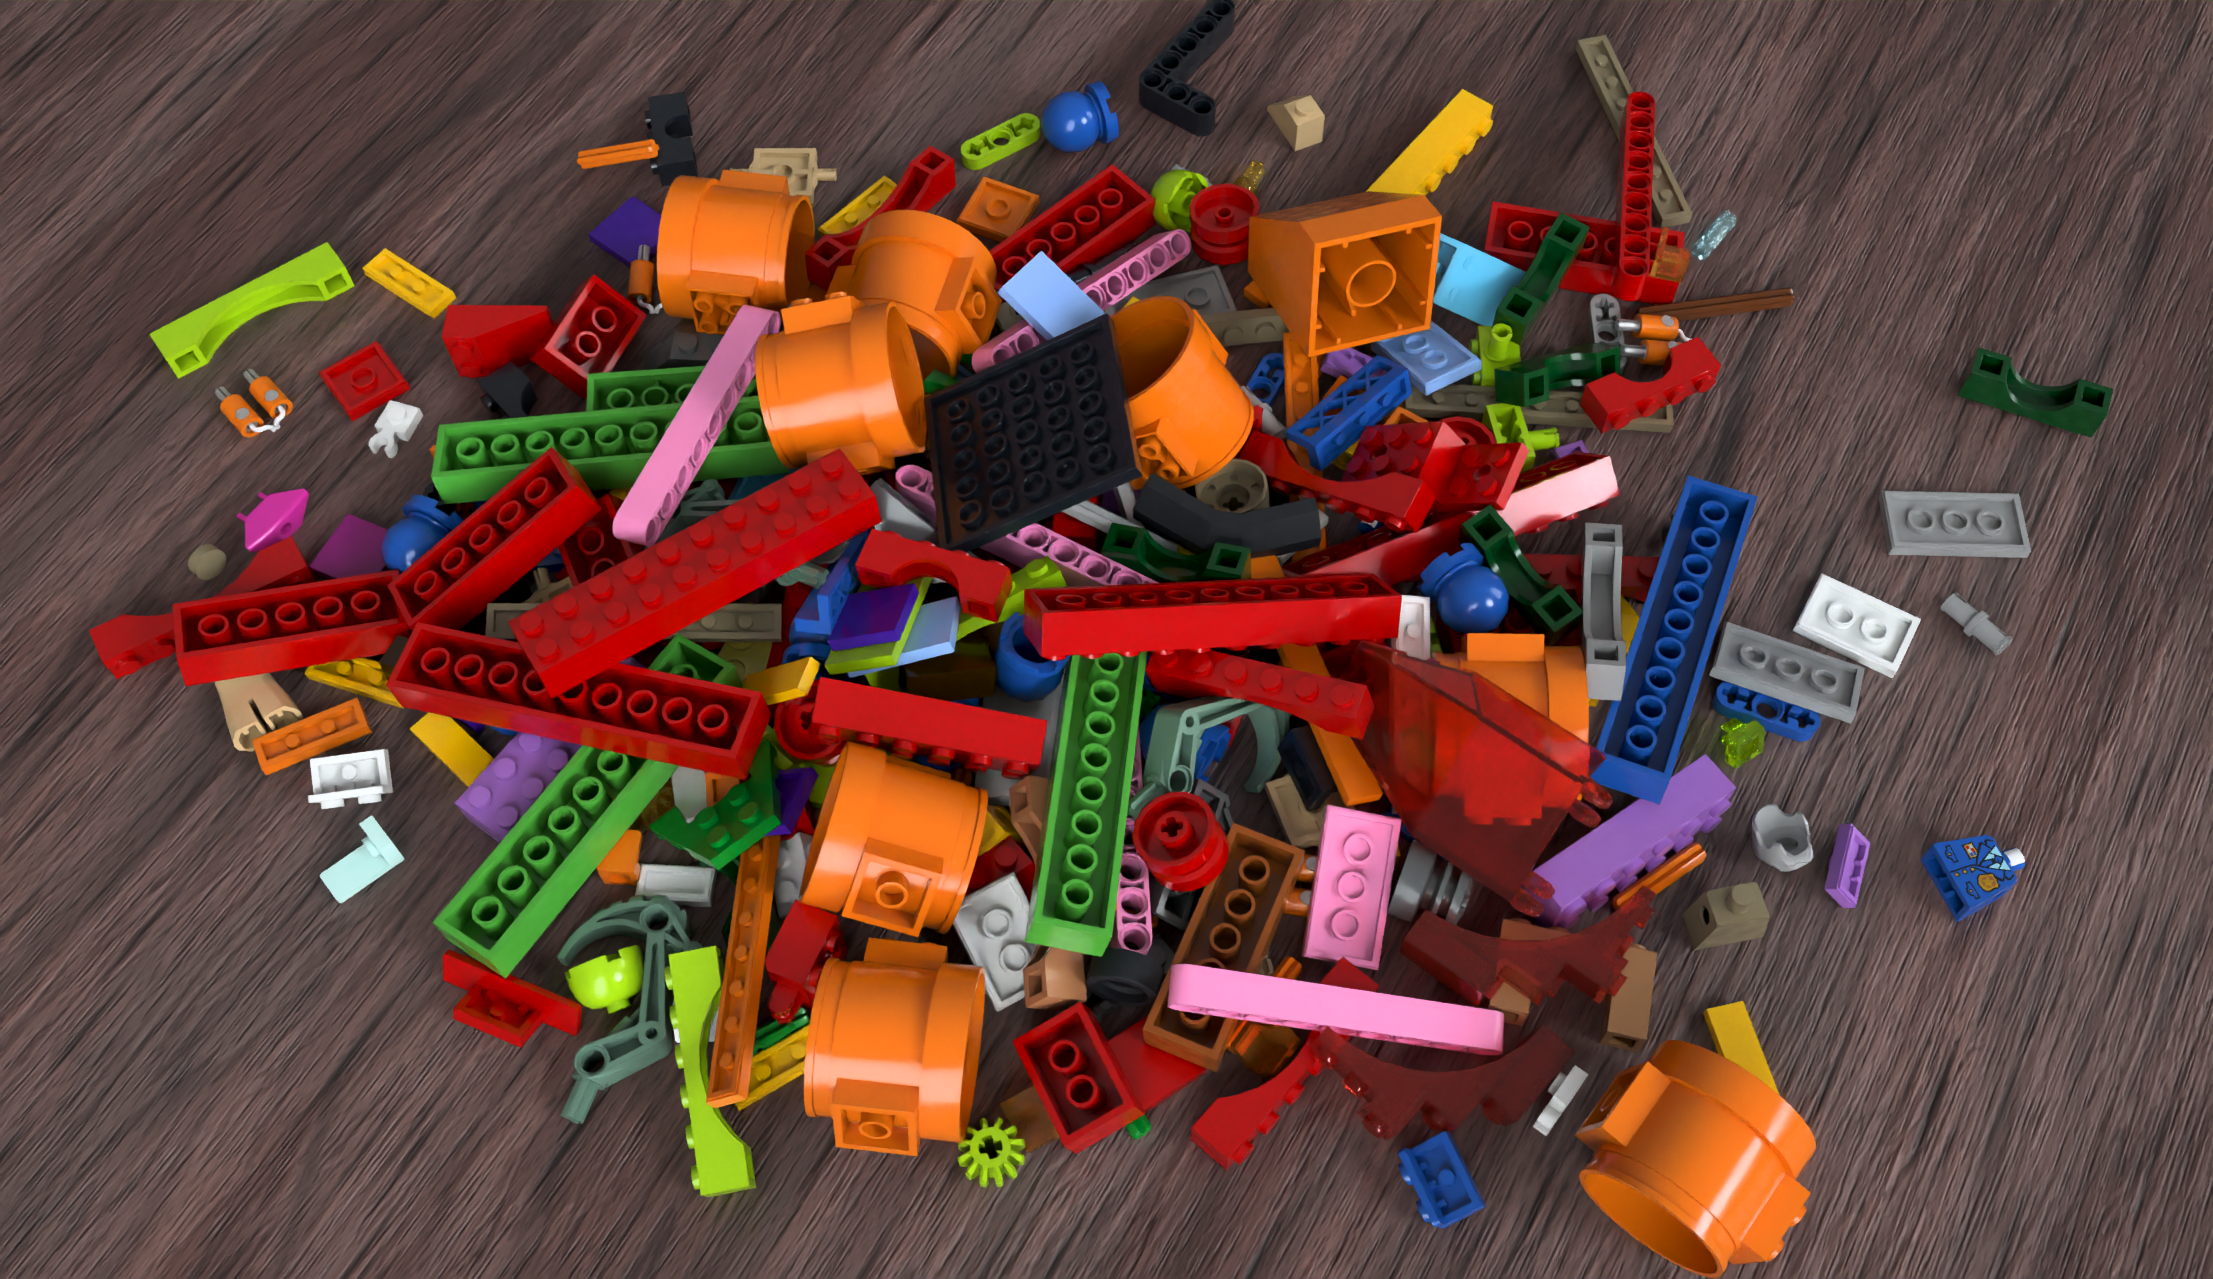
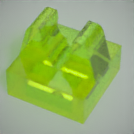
M1733 718L1722 725V729L1728 733L1721 738V742L1726 746L1725 761L1734 769L1763 752L1765 727L1755 719L1745 724Z

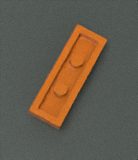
M357 697L252 740L260 768L267 776L370 734L372 730L363 705Z

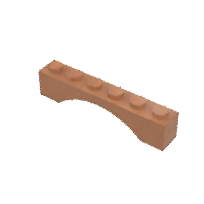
M1028 775L1009 788L1011 821L1023 838L1036 866L1049 778ZM1037 944L1032 957L1023 969L1026 1008L1065 1011L1080 1001L1082 1003L1087 1001L1083 953Z

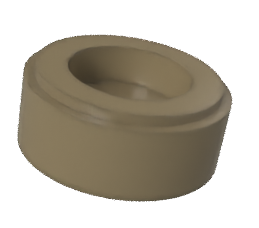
M205 544L191 554L188 567L198 578L210 580L223 571L227 558L225 553L215 545Z

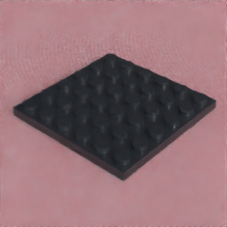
M1108 313L924 397L939 545L942 549L949 551L961 550L967 553L1143 476L1114 322Z

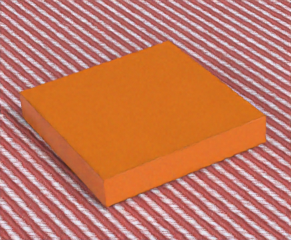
M983 176L956 222L969 232L1001 243L1028 224L1040 204V195Z

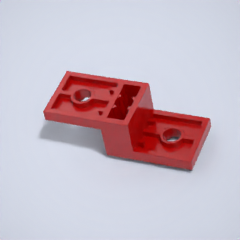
M1444 421L1366 426L1341 482H1359L1378 478L1391 472H1397L1424 480L1436 495L1429 512L1481 511L1490 504L1495 510H1504L1530 450L1522 442L1466 445Z

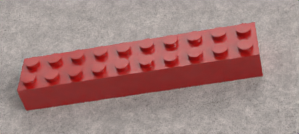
M839 448L508 621V624L552 699L879 524L882 520L876 496Z
M1576 451L1520 473L1505 509L1496 510L1513 530L1516 541L1518 540V535L1526 532L1529 534L1542 532L1548 529V524L1556 520L1564 522L1575 519L1579 516V511L1587 508L1595 510L1605 507L1609 504L1608 500L1620 496L1610 456ZM1480 511L1428 512L1418 533L1405 529L1400 533L1383 526L1282 565L1281 568L1285 577L1374 573L1394 589L1393 585L1401 581L1414 582L1422 579L1420 577L1421 573L1442 553L1447 552L1449 556H1452L1462 551L1459 542L1461 526Z
M1374 573L1024 589L1023 632L1041 657L1053 661L1064 660L1069 655H1081L1085 658L1096 659L1101 658L1106 653H1117L1121 656L1133 657L1143 651H1153L1157 654L1169 655L1175 653V650L1181 649L1205 653L1211 651V648L1218 647L1241 651L1245 650L1246 646L1255 645L1268 649H1277L1281 647V644L1292 643L1302 647L1315 646L1316 642L1347 645L1350 643V640L1382 643L1385 638H1398L1402 595Z
M420 622L416 623L386 684L402 707L743 780L747 778L771 717V712L762 692L621 663L606 669L551 699L518 642Z

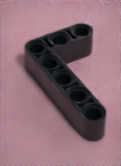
M1212 0L1139 75L1140 105L1196 136L1204 137L1214 131L1216 102L1212 97L1185 82L1232 35L1235 19V4L1232 0Z

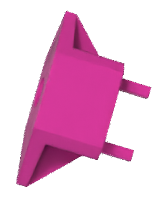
M304 488L269 494L268 496L259 492L257 496L263 501L247 517L241 513L236 515L239 520L245 523V547L248 551H260L290 537L302 525L309 493Z

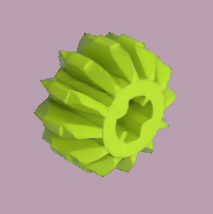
M998 1117L993 1127H988V1121L986 1118L980 1119L981 1130L977 1131L974 1127L968 1126L966 1134L970 1140L964 1139L963 1143H958L959 1150L964 1152L958 1157L959 1166L968 1167L965 1172L968 1180L975 1179L980 1175V1186L985 1188L989 1183V1179L994 1178L997 1187L1001 1188L1003 1186L1002 1175L1006 1174L1009 1178L1015 1179L1017 1171L1013 1165H1024L1025 1156L1019 1153V1151L1025 1148L1024 1139L1015 1138L1017 1128L1014 1125L1008 1126L1003 1130L1002 1118ZM994 1146L997 1157L989 1159L986 1148Z

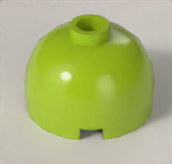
M1174 169L1161 175L1150 193L1155 199L1153 216L1156 223L1168 231L1181 229L1190 233L1189 207L1192 198L1199 191L1209 187L1206 178L1199 173Z
M639 945L618 950V955L614 953L608 956H600L565 972L567 983L575 999L590 1009L607 1008L608 1014L630 1007L629 998L640 992L643 983L645 961Z

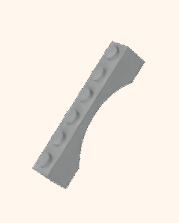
M1585 523L1581 552V609L1583 611L1581 633L1588 698L1621 701L1626 672V641L1622 637L1620 603L1623 549L1622 525Z

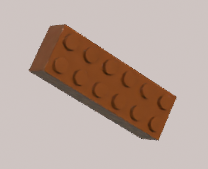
M1236 823L1232 824L1227 835L1230 845L1228 861L1220 875L1205 886L1143 1027L1144 1043L1216 1073L1239 1019L1178 1011L1167 1007L1171 966L1175 964H1191L1258 974L1302 870L1305 852L1303 849Z

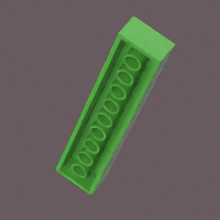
M758 396L741 397L692 482L706 481L708 479L718 480L789 473V469L782 464L772 446L764 423ZM683 403L439 425L431 478L444 504L487 501L550 447H553L579 471L591 491L633 487Z
M678 633L647 668L742 688L743 685L733 664ZM582 745L434 920L433 924L449 942L506 979L679 766Z
M1147 651L1139 652V655L1133 657L1121 656L1117 653H1106L1101 658L1096 659L1085 658L1081 655H1070L1064 673L1024 942L1102 957L1112 938Z

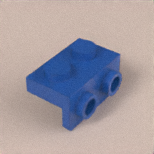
M1444 1131L1412 1149L1404 1147L1397 1151L1402 1161L1398 1164L1399 1171L1405 1182L1409 1186H1414L1420 1198L1416 1201L1417 1208L1427 1224L1432 1223L1434 1227L1445 1229L1487 1207L1450 1132Z

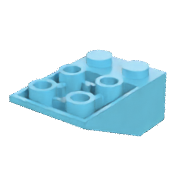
M1440 233L1433 304L1482 326H1492L1497 308L1511 287L1517 286L1526 272Z

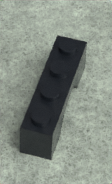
M512 361L478 382L483 392V395L480 397L481 402L491 414L496 411L500 416L498 417L499 419L529 417L531 409L538 400L530 380Z

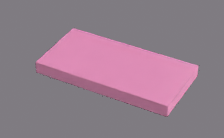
M1325 806L1301 957L1338 963L1344 957L1356 967L1378 970L1402 819L1336 806Z

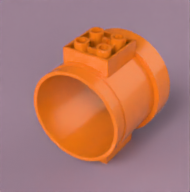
M723 170L720 181L714 178L678 176L671 184L664 202L657 244L658 289L666 314L675 318L693 319L696 332L725 335L743 305L777 311L780 314L781 321H783L781 309L787 308L796 299H807L811 286V281L808 280L804 256V252L815 244L814 217L809 198L806 195H790L787 176Z
M916 210L888 211L872 218L863 229L853 254L851 265L837 267L827 294L846 292L847 296H854L857 300L867 304V306L891 301L895 302L902 311L912 335L923 383L925 378L934 369L955 378L963 354H973L979 347L988 342L1002 303L1001 298L994 289L997 279L996 265L990 252L982 242L969 231L950 220Z
M846 292L829 293L825 295L826 300L814 303L810 298L792 301V307L781 309L784 330L776 334H762L757 341L755 352V373L760 407L770 441L782 464L790 470L798 469L840 448L862 476L896 469L895 457L924 452L928 440L924 384L913 338L898 305L891 301L867 306V304L857 300L854 296H847Z
M1156 296L1137 301L1110 316L1114 322L1143 476L1128 483L1134 490L1142 489L1151 473L1179 489L1188 488L1217 473L1239 452L1247 440L1253 425V405L1249 397L1225 367L1228 357L1227 351L1195 308L1191 309L1185 301L1172 296Z
M1467 633L1461 637L1460 652L1452 654L1434 651L1430 665L1431 796L1453 795L1454 797H1459V814L1468 816V822L1492 824L1494 823V816L1505 817V822L1509 824H1532V817H1542L1543 807H1578L1585 785L1589 735L1587 675L1581 648L1579 646H1544V634ZM1434 732H1438V746L1434 739L1436 738Z
M847 741L836 763L816 824L802 877L799 902L836 913L843 906V917L915 937L919 936L923 927L934 929L937 933L946 934L959 912L977 859L987 814V790L980 787L966 786L963 782L951 779V773L886 755L885 751Z
M868 938L863 961L854 960L847 962L841 961L839 958H829L826 961L816 989L809 1024L804 1067V1106L808 1117L819 1118L822 1116L833 1119L836 1147L918 1156L921 1139L963 1143L969 1125L979 1066L985 1007V968L983 966L948 963L947 946L931 942L914 943L898 941L893 938Z
M1667 1040L1660 1043L1648 1061L1622 1070L1617 1074L1575 1134L1578 1139L1594 1151L1593 1159L1579 1173L1580 1182L1590 1198L1607 1216L1636 1240L1663 1258L1695 1274L1709 1278H1718L1726 1270L1728 1261L1733 1265L1773 1260L1784 1246V1241L1781 1238L1789 1226H1795L1806 1213L1807 1208L1804 1206V1203L1811 1192L1799 1184L1796 1179L1816 1150V1141L1810 1128L1792 1106L1772 1088L1734 1062L1701 1046L1679 1040Z

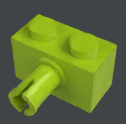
M1502 323L1496 324L1493 327L1478 326L1475 339H1470L1469 351L1481 359L1482 369L1471 374V385L1495 387L1494 369L1521 362L1519 345L1510 341L1513 335L1510 326Z
M1505 403L1485 406L1481 423L1493 433L1497 443L1522 442L1530 450L1520 473L1532 469L1536 457L1534 450L1556 449L1559 447V433H1557L1556 427L1528 431L1521 406Z

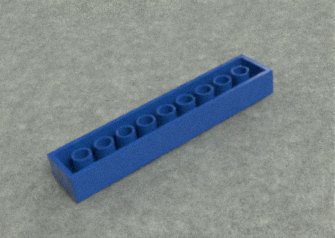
M1689 475L1687 476L1626 656V672L1621 701H1611L1585 780L1660 805L1672 776L1758 496Z

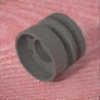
M1413 839L1387 914L1411 923L1420 908L1427 910L1425 928L1431 930L1436 914L1445 917L1440 934L1449 937L1452 929L1462 919L1474 885V866L1476 861L1466 858L1462 871L1458 874L1452 871L1457 858L1456 854L1451 853L1443 868L1436 866L1437 847Z

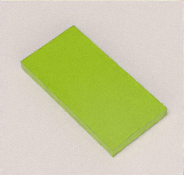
M921 577L906 583H914L919 595L899 641L839 651L831 649L825 662L829 675L897 665L933 577ZM861 584L857 593L877 590L878 588Z

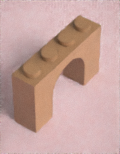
M1521 918L1503 919L1497 932L1485 1009L1500 1011L1504 1013V1022L1522 1026L1529 1013L1534 974L1541 968L1553 963L1575 964L1593 975L1604 995V1012L1599 1044L1639 1052L1647 1040L1657 952L1648 951L1644 946L1635 943L1621 945L1608 942L1606 938L1599 935L1580 936L1571 934L1562 927L1552 926L1544 928L1534 926L1528 920Z

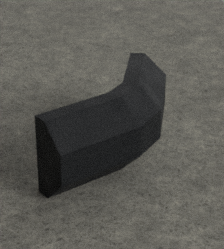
M1151 473L1133 508L1134 519L1194 554L1204 553L1211 549L1215 542L1251 548V558L1279 556L1319 547L1322 539L1315 497L1240 514L1216 510Z

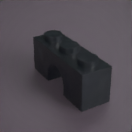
M685 92L648 97L650 110H646L644 113L647 128L652 129V133H647V138L653 139L659 145L658 156L650 159L653 175L659 174L662 187L670 186L680 175L698 177L697 161L691 137H687L693 136Z

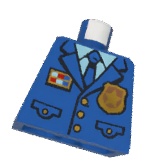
M1989 835L1935 843L1920 859L1956 922L1963 920L2004 896L2017 883L2014 871L2025 867L2024 856L2018 848L2013 847L2001 851L1994 838Z

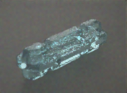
M1723 211L1717 217L1718 220H1715L1703 233L1702 238L1698 239L1693 245L1692 255L1700 260L1706 259L1711 254V250H1714L1727 235L1726 232H1729L1735 226L1737 220L1735 214Z

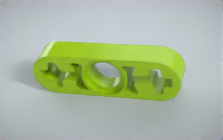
M1023 113L967 140L961 146L962 164L967 169L980 170L1035 143L1041 135L1039 118L1030 113ZM998 138H1005L1009 141L1005 145L993 143Z

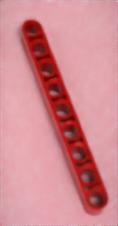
M1642 91L1632 92L1628 95L1620 123L1612 291L1617 298L1624 301H1634L1641 297L1650 268L1655 99L1652 95Z

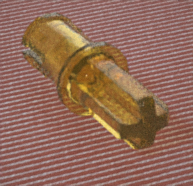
M1250 161L1242 176L1235 180L1234 185H1240L1256 195L1257 185L1265 173L1264 164L1261 161Z

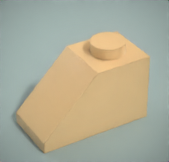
M1311 95L1294 96L1267 106V111L1294 151L1322 142L1325 115Z

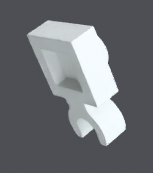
M390 400L374 425L378 433L369 441L372 453L377 454L380 447L387 445L384 451L388 458H393L398 452L397 442L399 439L408 442L423 417L420 408Z
M1576 1065L1568 1076L1560 1072L1548 1089V1092L1553 1097L1533 1127L1547 1136L1589 1074Z

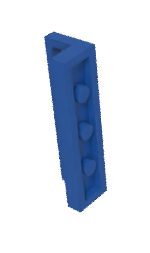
M1376 355L1286 430L1287 439L1306 448L1311 467L1322 471L1360 439L1366 426L1376 425L1412 394L1408 368L1381 355ZM1379 368L1387 371L1384 376L1370 377ZM1366 388V391L1361 395L1347 397L1353 390ZM1343 408L1338 414L1324 416L1331 409ZM1320 427L1311 437L1303 434L1306 429Z
M872 527L854 536L840 559L827 565L825 568L829 571L826 577L827 580L823 586H820L818 589H812L794 618L795 631L831 635L848 595L856 593L861 585L855 564Z

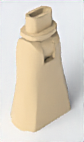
M270 673L214 682L223 706L226 723L234 747L239 751H254L253 739L300 721L303 718L301 711Z

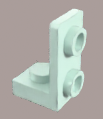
M372 815L359 824L367 834L361 840L363 845L320 874V878L339 903H343L405 860Z

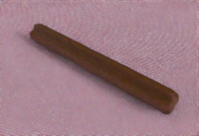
M1788 287L1639 307L1636 314L1668 315L1676 317L1678 321L1790 307L1793 305L1795 295L1793 290Z

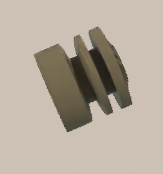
M1233 458L1217 473L1195 485L1196 498L1216 510L1243 514L1270 507L1266 475L1259 466L1248 460Z

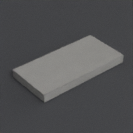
M1214 265L1148 281L1104 312L1108 313L1109 316L1121 310L1132 296L1139 300L1156 296L1176 297L1185 301L1191 309L1195 308L1199 315L1237 311L1219 266Z
M1881 491L1878 496L1888 555L2027 558L2031 553L2019 494Z
M1725 621L1721 629L1709 676L1852 724L1857 712L1865 668Z

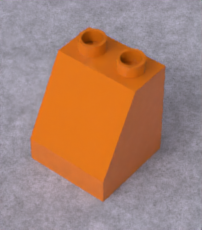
M1368 191L1249 217L1248 273L1308 357L1428 330L1431 325L1442 215L1425 195Z

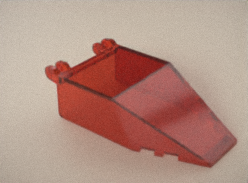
M1361 640L1343 671L1340 680L1367 685L1375 707L1363 740L1354 737L1350 738L1411 836L1508 900L1516 910L1525 913V915L1540 916L1544 909L1543 904L1523 890L1522 887L1525 885L1529 891L1545 900L1552 898L1555 890L1552 884L1533 872L1536 869L1534 865L1568 811L1574 819L1582 822L1587 827L1595 828L1600 823V815L1576 798L1581 793L1585 800L1593 803L1598 808L1607 809L1610 807L1613 801L1609 795L1610 793L1591 778L1603 764L1606 756L1475 671L1465 668L1458 670L1441 665L1440 661L1429 658L1422 660L1408 656L1407 652Z

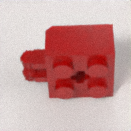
M796 899L765 958V966L774 985L768 1008L773 1014V1019L779 1025H788L789 1022H792V1019H795L794 1015H797L801 1006L812 1011L819 978L826 961L829 958H839L841 961H844L848 951L838 916L814 906L800 903Z

